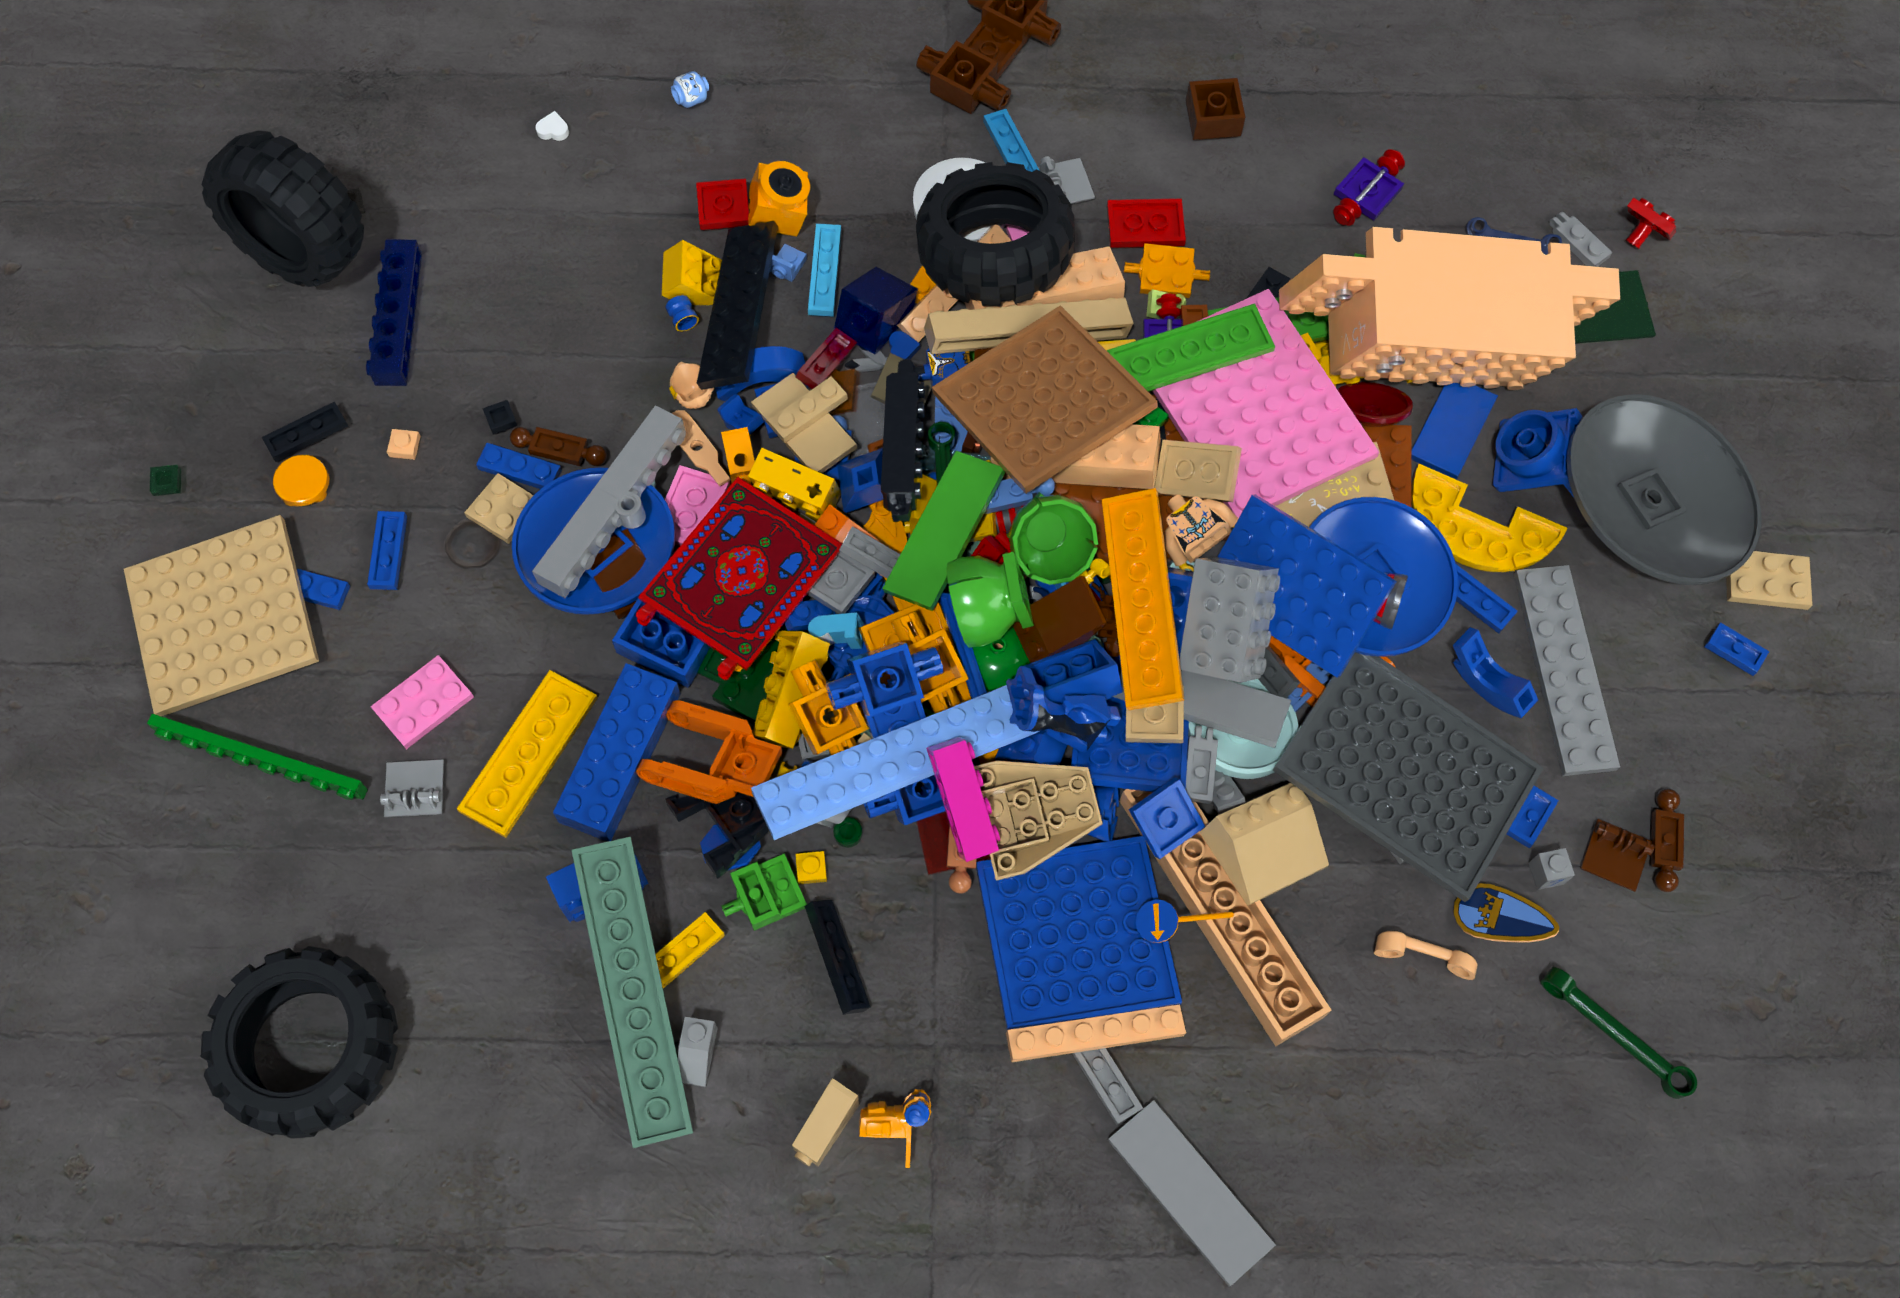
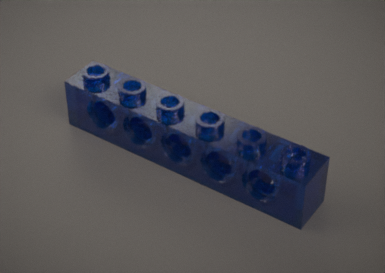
M386 239L385 248L380 252L382 271H379L377 276L379 293L375 294L377 311L376 315L372 316L374 334L369 339L371 358L366 362V372L368 376H371L375 386H407L422 252L417 240Z

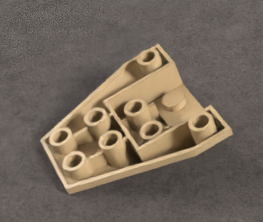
M994 761L974 766L975 770H979L984 785L980 787L983 798L987 797L991 806L992 813L989 814L991 825L994 824L1000 836V841L997 842L999 851L990 854L996 881L1027 873L1103 824L1088 767Z

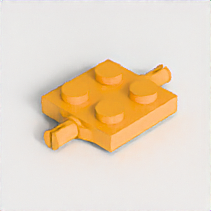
M1144 243L1143 257L1140 264L1129 262L1124 264V273L1138 274L1140 279L1139 293L1148 294L1154 289L1166 293L1182 294L1185 298H1190L1194 279L1205 281L1210 279V270L1195 269L1193 262L1194 248Z

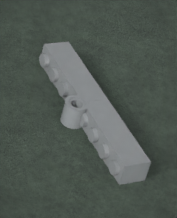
M656 405L533 569L532 573L539 585L566 598L570 591L576 589L580 577L585 570L592 567L595 557L601 548L603 549L608 545L611 535L617 527L622 525L625 528L634 529L644 523L646 513L640 499L641 494L647 486L654 482L656 473L661 466L668 463L675 447L683 442L686 431L682 418Z

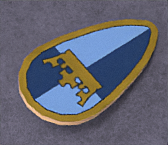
M1479 883L1468 901L1464 902L1457 897L1454 902V916L1457 925L1465 933L1475 938L1501 942H1536L1554 937L1559 932L1558 923L1542 907L1512 891L1492 884Z

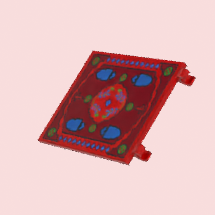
M737 477L638 596V599L644 602L645 605L636 613L637 622L642 626H647L656 611L725 656L726 659L721 662L717 671L720 678L728 680L737 665L746 671L840 553L839 549L842 543Z

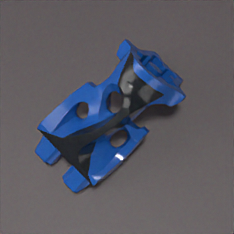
M1020 666L1015 678L1006 681L1013 708V713L1009 719L1010 724H1016L1023 731L1036 732L1045 730L1047 735L1081 752H1086L1093 743L1103 744L1108 734L1106 725L1116 726L1120 721L1118 708L1107 706L1105 696L1093 694L1064 696L1062 698V705L1049 701L1044 695L1043 687L1037 685L1031 668Z

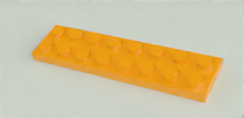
M1156 488L1102 499L1126 708L1130 711L1185 701L1158 492Z

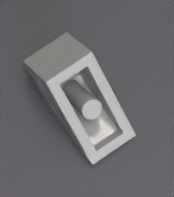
M690 1017L684 1018L678 1049V1063L683 1084L706 1087L718 1029L714 1021Z

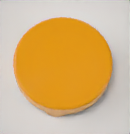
M297 455L286 459L278 466L273 476V486L278 496L286 505L306 506L314 502H321L326 498L329 474L323 463L317 458L310 455Z

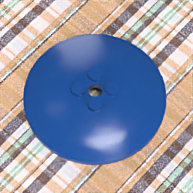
M588 468L574 471L545 485L527 502L517 519L513 532L512 556L516 570L524 585L545 604L574 614L610 612L636 601L674 552L675 526L672 514L666 501L652 485L647 486L641 494L640 499L646 513L644 523L634 529L625 528L622 525L617 527L611 537L616 534L625 544L594 570H585L580 577L576 589L570 591L566 598H563L539 585L532 571L608 468ZM628 529L646 560L637 574L625 584L613 590L602 592L594 577L634 545L621 532Z
M1361 497L1346 500L1332 506L1319 515L1309 526V528L1382 573L1408 575L1392 630L1373 621L1356 649V653L1376 657L1408 653L1427 643L1446 624L1457 598V567L1447 541L1436 526L1424 515L1398 501L1380 497Z

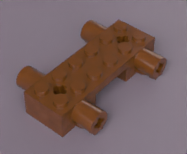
M967 0L969 5L982 11L981 22L964 44L956 40L947 53L936 51L926 45L918 57L917 69L930 75V93L972 114L980 102L998 111L1003 110L1010 99L1011 89L997 83L998 78L1031 36L1051 46L1060 33L1061 24L1046 16L1048 0Z

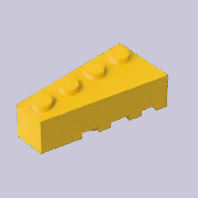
M778 631L775 636V640L779 641L777 652L773 651L771 653L769 661L774 664L772 674L765 679L763 687L767 696L759 704L753 735L771 744L793 749L800 738L801 731L789 703L803 696L790 671L815 659L820 669H822V666L828 659L830 643L803 631Z

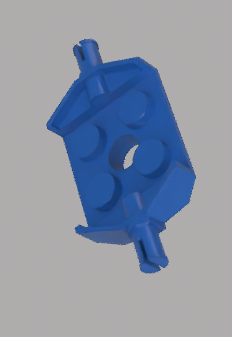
M880 581L874 594L859 596L846 613L857 612L864 625L893 614L894 612L883 600L886 594L882 589L884 586L883 582ZM862 642V649H851L848 643H834L829 646L827 660L834 666L835 670L828 682L840 679L844 675L851 673L846 659L867 653L864 642Z

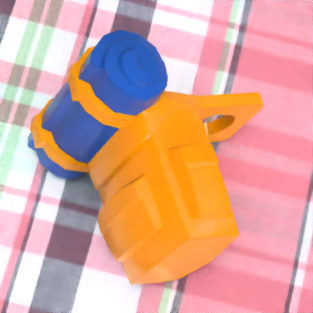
M915 1089L914 1092L905 1097L902 1105L887 1106L885 1101L868 1103L866 1108L860 1110L859 1137L906 1138L905 1168H910L912 1127L923 1126L929 1120L931 1115L930 1097L925 1090Z

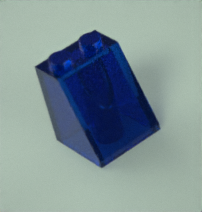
M876 266L842 288L834 329L838 328L855 340L858 346L873 354H877L889 340L890 335L899 328L897 325L914 308L918 288Z

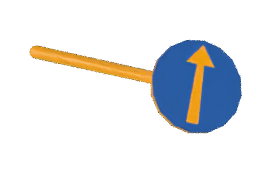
M1155 899L1145 903L1139 909L1135 923L1137 931L1142 938L1152 943H1161L1174 936L1179 922L1231 918L1234 916V913L1222 912L1178 917L1177 911L1170 903Z

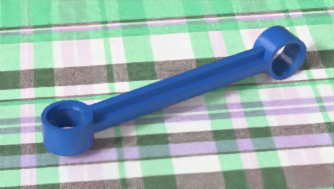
M942 593L938 602L941 603L957 656L967 674L968 680H966L971 699L986 694V688L972 647L968 648L959 630L950 593Z

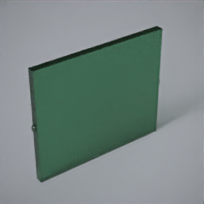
M1638 270L1619 272L1620 300L1611 304L1608 309L1595 313L1594 317L1586 318L1581 321V324L1574 326L1575 344L1653 338L1656 336Z

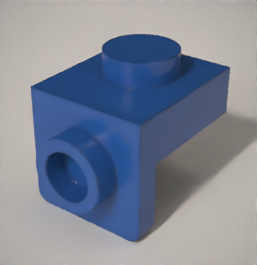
M737 394L732 395L718 408L722 420L730 430L748 427L750 435L764 422L761 414L746 407Z

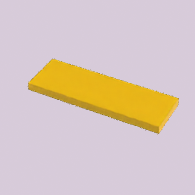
M549 670L457 807V811L507 838L598 699L597 695Z

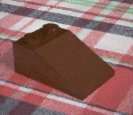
M1079 576L1030 605L1034 626L1023 629L1020 622H1015L1013 628L1029 662L1032 663L1084 644L1103 628L1107 622L1085 576Z

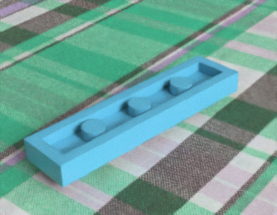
M816 224L808 315L834 317L841 225Z

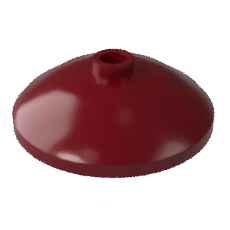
M1358 382L1346 384L1337 389L1359 423L1364 426L1383 427L1396 424L1409 417L1412 413L1413 402L1411 398L1404 392L1388 385Z

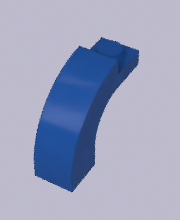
M780 346L755 348L749 382L715 387L718 399L726 401L732 395L737 394L752 384L760 382L779 383L792 373L796 375L805 364L803 353Z
M1470 627L1453 644L1458 657L1453 662L1457 671L1465 682L1488 703L1505 713L1522 718L1538 701L1530 680L1507 672L1493 660L1486 649L1479 630Z

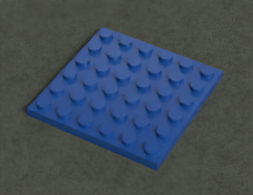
M1143 836L1065 848L1025 874L996 881L991 860L976 862V871L1007 1030L1182 1004L1168 940L1161 943H1152L1145 940L1137 931L1135 923L1136 915L1145 903L1155 899L1159 900L1148 849Z

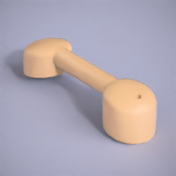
M1385 931L1377 937L1374 950L1376 956L1398 958L1404 956L1405 948L1448 961V970L1458 977L1467 980L1475 979L1478 964L1466 952L1437 946L1409 937L1398 931Z

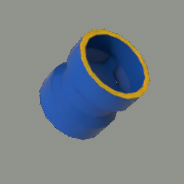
M679 295L667 302L666 310L669 316L673 317L672 322L677 331H687L698 324L699 317L696 311L691 309L692 303L689 297Z

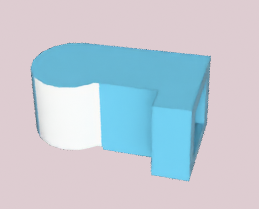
M857 612L817 616L810 621L808 632L810 635L830 643V646L834 643H848L851 649H862L863 638L859 627L864 626V623Z

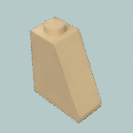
M832 1078L792 1144L793 1150L797 1152L794 1157L807 1166L814 1163L819 1167L859 1107L858 1095Z

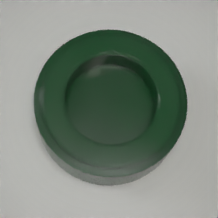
M846 817L842 823L835 824L834 838L840 846L849 848L860 842L862 828L856 819Z

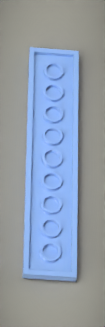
M1006 685L756 785L751 790L773 839L776 840L934 775L927 747L961 737L966 740V743H971L976 758L1040 731H1023L1016 724H1010L1009 719L1013 713V708Z

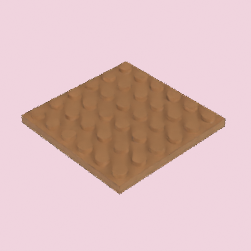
M1061 305L932 387L933 394L1025 494L1158 408L1157 400Z

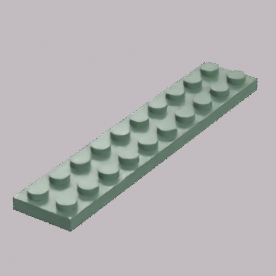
M631 837L572 849L632 1146L636 1148L692 1134L693 1129Z

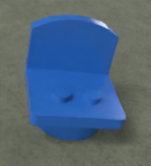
M1577 408L1554 412L1528 410L1512 418L1503 419L1500 422L1499 433L1496 438L1497 452L1493 486L1498 492L1564 484L1573 496L1567 473V450L1571 435L1579 421L1583 418Z

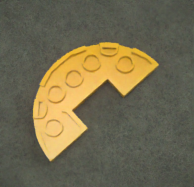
M1418 464L1411 485L1412 507L1436 526L1447 541L1455 561L1462 565L1489 572H1509L1524 569L1548 556L1561 541L1568 529L1520 507L1516 508L1508 527L1459 506L1468 486L1467 484L1421 464Z

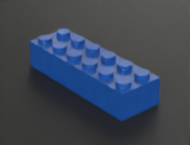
M625 664L553 811L558 823L607 842L612 840L641 779L637 775L636 770L642 759L650 760L668 722L666 713L672 702L678 700L681 695L677 682L630 664Z

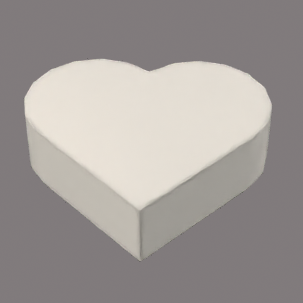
M555 111L536 124V132L541 139L553 138L554 140L562 141L569 135L566 122Z

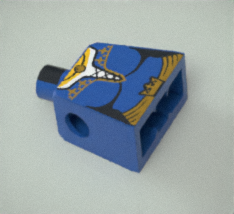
M928 348L926 350V364L915 365L914 372H918L919 381L929 379L932 389L934 385L971 362L970 353L965 351L930 354Z

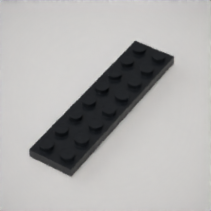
M774 220L765 223L758 222L752 226L745 225L728 229L697 378V385L701 390L749 382L778 230Z

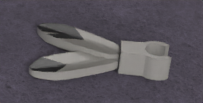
M865 338L858 339L859 349L867 358L850 360L845 364V369L851 372H868L883 369L888 357L885 358L883 353L870 340Z

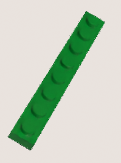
M151 714L147 722L155 731L154 735L165 741H171L172 738L180 740V744L187 748L196 750L197 747L206 749L208 754L218 758L226 755L232 757L231 760L243 766H248L251 763L257 765L258 769L271 775L278 772L284 774V778L295 783H300L303 780L309 782L311 787L326 792L328 788L337 791L336 794L347 800H352L353 797L364 800L368 791L360 780L165 717Z

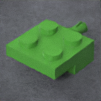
M784 853L759 865L755 862L730 873L737 890V899L721 905L726 917L742 910L748 916L755 931L805 909L804 906L807 904Z

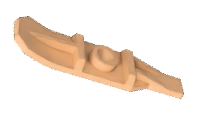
M685 410L673 412L672 414L683 420L686 435L680 447L693 464L698 468L706 470L719 487L730 481V477L718 463V451L692 417ZM696 446L702 447V449L698 451L693 450Z

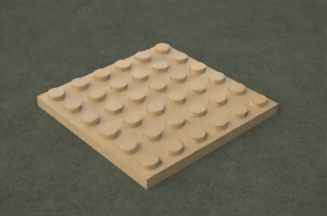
M281 515L124 569L155 715L162 717L319 662L285 520Z

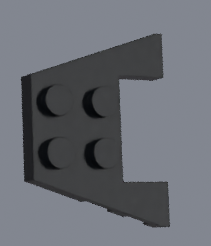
M737 792L735 797L718 804L691 796L676 798V795L665 799L667 806L678 822L706 809L728 842L703 854L705 862L717 879L769 832L754 797Z

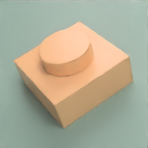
M392 429L387 449L388 456L415 460L421 437L419 432Z

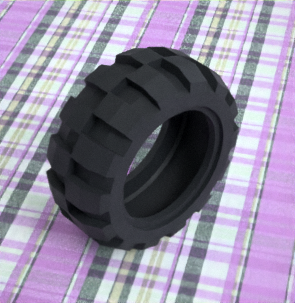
M267 131L249 132L234 137L208 162L201 185L204 187L202 195L205 204L212 210L213 219L220 229L230 236L234 245L245 255L248 254L257 262V265L271 274L276 273L284 281L295 285L318 286L338 277L361 249L364 225L360 222L362 215L356 202L350 199L347 194L348 189L339 178L333 176L324 167L325 164L311 152L306 153L300 149L297 143L283 136L274 137L271 132Z
M993 162L975 164L974 169L964 171L962 168L948 174L943 184L936 183L930 189L918 211L916 234L920 263L926 269L930 279L942 291L948 289L952 297L967 303L971 299L981 301L982 306H1000V302L1013 300L1015 304L1030 300L1034 292L1039 290L1044 293L1056 284L1060 275H1063L1071 261L1075 242L1072 205L1059 184L1054 185L1050 176L1037 169L1033 172L1028 171L1022 164L1007 162L1006 166H993ZM987 224H1010L1030 232L1019 239L996 244L975 242L961 236L973 228Z
M310 946L304 948L302 952H294L287 948L267 954L264 957V964L257 968L249 964L231 979L235 987L226 998L218 994L207 1015L214 1020L211 1030L203 1031L201 1039L200 1057L207 1060L208 1068L204 1072L205 1080L212 1095L219 1098L224 1104L226 1112L241 1123L271 1136L277 1134L293 1139L314 1137L319 1130L325 1128L334 1131L353 1120V1112L363 1103L370 1106L383 1089L379 1082L385 1070L393 1069L398 1049L393 1044V1033L398 1030L394 1007L388 1003L385 996L386 991L373 975L348 956L342 957L336 955L330 949ZM322 993L338 997L347 1014L348 1039L345 1050L337 1065L325 1078L306 1089L290 1093L269 1091L260 1080L254 1061L256 1039L266 1019L280 1005L297 996Z

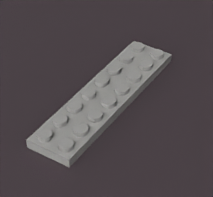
M1569 565L1516 570L1514 573L1516 587L1562 776L1617 771L1620 768Z

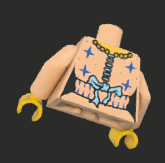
M1180 494L1175 495L1169 500L1168 506L1173 513L1166 518L1169 526L1165 530V545L1175 566H1179L1182 570L1191 569L1194 572V567L1186 563L1187 559L1190 563L1194 562L1196 558H1199L1232 532L1231 527L1234 528L1239 518L1225 503L1212 499L1202 500L1198 496H1194L1186 502Z

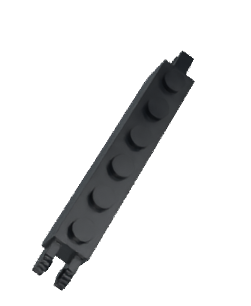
M909 359L900 360L897 373H891L886 377L881 493L883 494V506L886 510L891 511L893 522L909 521L911 512L916 510L917 499L922 498L921 482L917 483V478H922V462H918V458H923L922 441L919 442V438L924 437L923 421L920 422V418H924V402H920V399L925 398L924 382L920 383L919 374L914 372V364Z

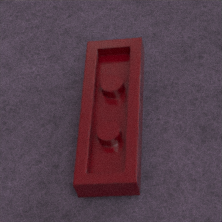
M835 328L799 369L795 378L811 389L815 388L834 373L854 349L857 342L838 328Z

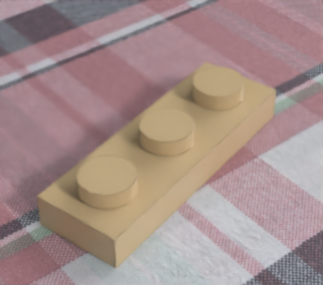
M831 376L770 418L768 424L779 438L786 443L848 400L847 393Z

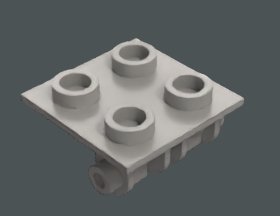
M1049 156L1041 159L1040 167H1038L1039 170L1050 176L1054 185L1059 184L1071 204L1095 199L1081 158L1055 163Z
M444 760L386 763L385 794L380 796L381 805H384V817L442 814Z

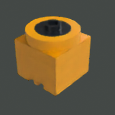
M775 161L770 164L758 163L749 187L750 213L748 225L752 226L758 222L765 223L774 220L778 226L777 233L797 236L807 216V196L810 192L808 172L786 161Z

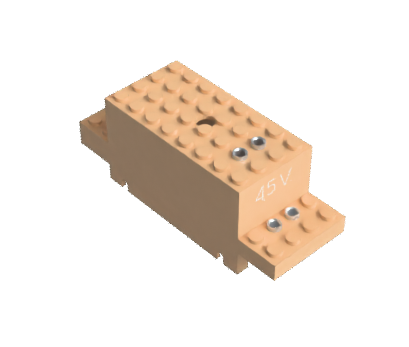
M1372 227L1366 232V258L1322 254L1279 289L1280 310H1287L1290 314L1314 312L1315 316L1328 315L1330 374L1340 375V378L1351 379L1356 376L1365 377V380L1389 378L1390 382H1401L1406 379L1413 380L1415 384H1423L1429 381H1435L1437 385L1460 383L1462 387H1472L1478 384L1484 385V388L1487 389L1507 386L1508 390L1522 389L1525 384L1536 382L1537 378L1549 375L1552 370L1564 367L1565 363L1575 359L1574 326L1581 324V321L1586 318L1594 317L1595 313L1608 309L1611 304L1620 300L1619 269L1571 265L1570 244L1550 242L1548 244V255H1545L1541 251V241L1405 229L1400 231L1401 241L1397 242L1393 238V228Z

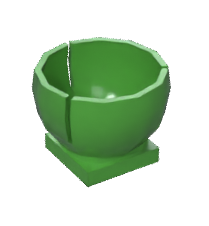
M1038 492L1034 499L1017 511L1010 530L1006 535L1009 538L1010 550L1014 552L1023 574L1049 585L1073 581L1090 567L1098 549L1096 524L1081 503L1061 495L1044 496Z
M1014 552L1002 554L1004 560L1002 564L982 556L960 557L947 564L946 570L948 584L950 585L948 587L959 630L968 648L985 646L1001 639L1015 622H1020L1023 629L1034 626L1025 578Z

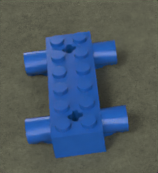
M900 641L846 659L851 675L826 683L828 697L834 710L858 702L861 703L871 738L874 739L926 718L920 700L924 696L919 681L943 674V665L935 647L910 654L907 643ZM883 673L890 675L886 685L880 682V677H882ZM935 775L920 780L924 783V786L921 787V792L915 790V786L918 783L915 782L864 803L863 805L868 817L871 819L895 810L898 821L903 825H908L944 812L945 808Z

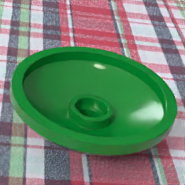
M1013 625L1001 639L985 646L972 647L986 692L1006 686V681L1015 678L1020 666L1030 664ZM999 643L1003 648L995 649L993 645Z

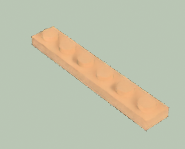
M994 224L977 242L996 244L1010 242L1011 239L998 224ZM935 285L897 326L902 332L919 342L925 336L924 326L928 314L935 311L947 312L958 299L953 298L948 289L942 291Z
M1179 1004L1007 1030L1006 1037L1011 1062L1182 1037L1186 1034Z

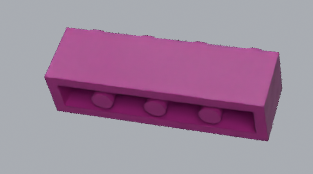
M956 737L927 747L926 749L959 857L968 862L999 851L997 842L1000 841L999 832L994 824L991 825L989 814L992 813L987 797L983 798L980 789L984 784L979 770H975L972 759H975V753L971 743H966L965 739Z

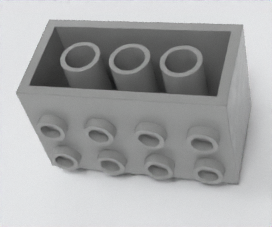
M1220 557L1195 559L1179 659L1181 670L1239 683L1261 678L1266 669L1265 649L1269 646L1271 640V632L1269 631L1270 620L1273 619L1276 606L1273 603L1274 595L1280 586L1279 568Z

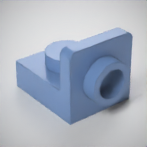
M784 244L777 256H772L770 272L780 279H787L793 282L806 262L807 254Z

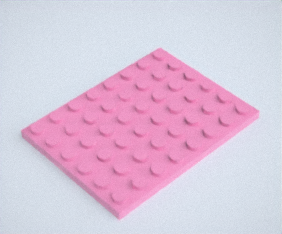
M1269 289L1201 320L1255 303L1275 345L1273 352L1152 390L1185 442L1229 445L1242 448L1233 502L1223 501L1238 518L1252 495L1256 494L1270 504L1277 506L1369 462L1379 455L1378 449L1284 310L1279 309V303Z

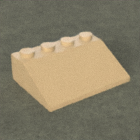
M1292 783L1216 816L1200 832L1248 906L1329 866L1312 804L1304 792Z

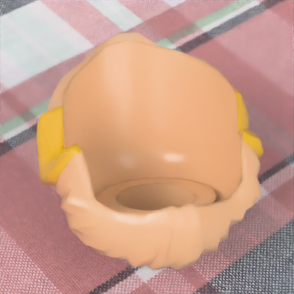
M679 362L670 378L669 390L674 400L677 399L682 407L689 409L704 407L714 388L701 390L697 385L700 368L698 364Z

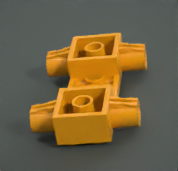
M916 611L891 622L899 640L907 643L910 654L935 647L940 655L943 674L919 681L924 698L920 699L921 703L929 700L935 714L961 704L953 687L968 680V677L945 629L927 635ZM816 659L790 671L803 697L789 703V706L813 755L820 754L826 750H829L830 754L834 755L856 746L857 743L854 736L869 729L861 703L858 702L834 710L826 690L827 681ZM883 673L882 677H880V682L885 685L888 684L887 679H890V675ZM825 709H827V712L832 711L834 714L831 717V724L823 720Z

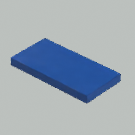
M1460 383L1444 385L1412 449L1411 460L1457 479L1498 395L1476 385L1472 387H1462Z

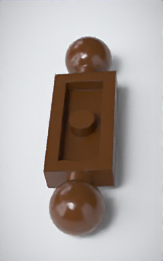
M523 427L515 428L510 434V441L515 447L525 448L529 445V454L576 466L581 465L583 458L592 466L602 465L607 458V453L603 447L593 445L587 448L588 441L582 437L536 427L534 435H531Z
M1664 789L1658 793L1656 798L1657 805L1662 810L1652 812L1651 844L1655 845L1651 854V867L1661 868V871L1655 876L1656 887L1663 892H1672L1679 884V878L1673 870L1680 871L1683 869L1684 814L1674 812L1680 804L1679 794L1672 789Z

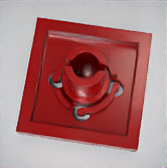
M1633 198L1627 205L1628 213L1637 218L1640 223L1626 241L1638 249L1652 231L1658 232L1668 240H1671L1676 233L1675 219L1665 212H1662L1660 215L1656 213L1653 209L1654 205L1644 198H1641L1639 201Z

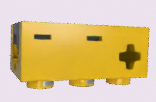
M761 448L748 475V478L753 483V487L772 499L774 497L782 501L781 505L790 510L796 511L799 508L806 511L805 515L816 521L829 504L835 507L841 496V490L834 478L764 448Z

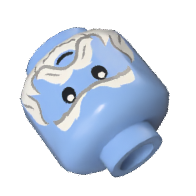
M694 71L676 77L671 86V93L675 102L686 108L703 103L707 98V91H709V84L706 78L701 77Z

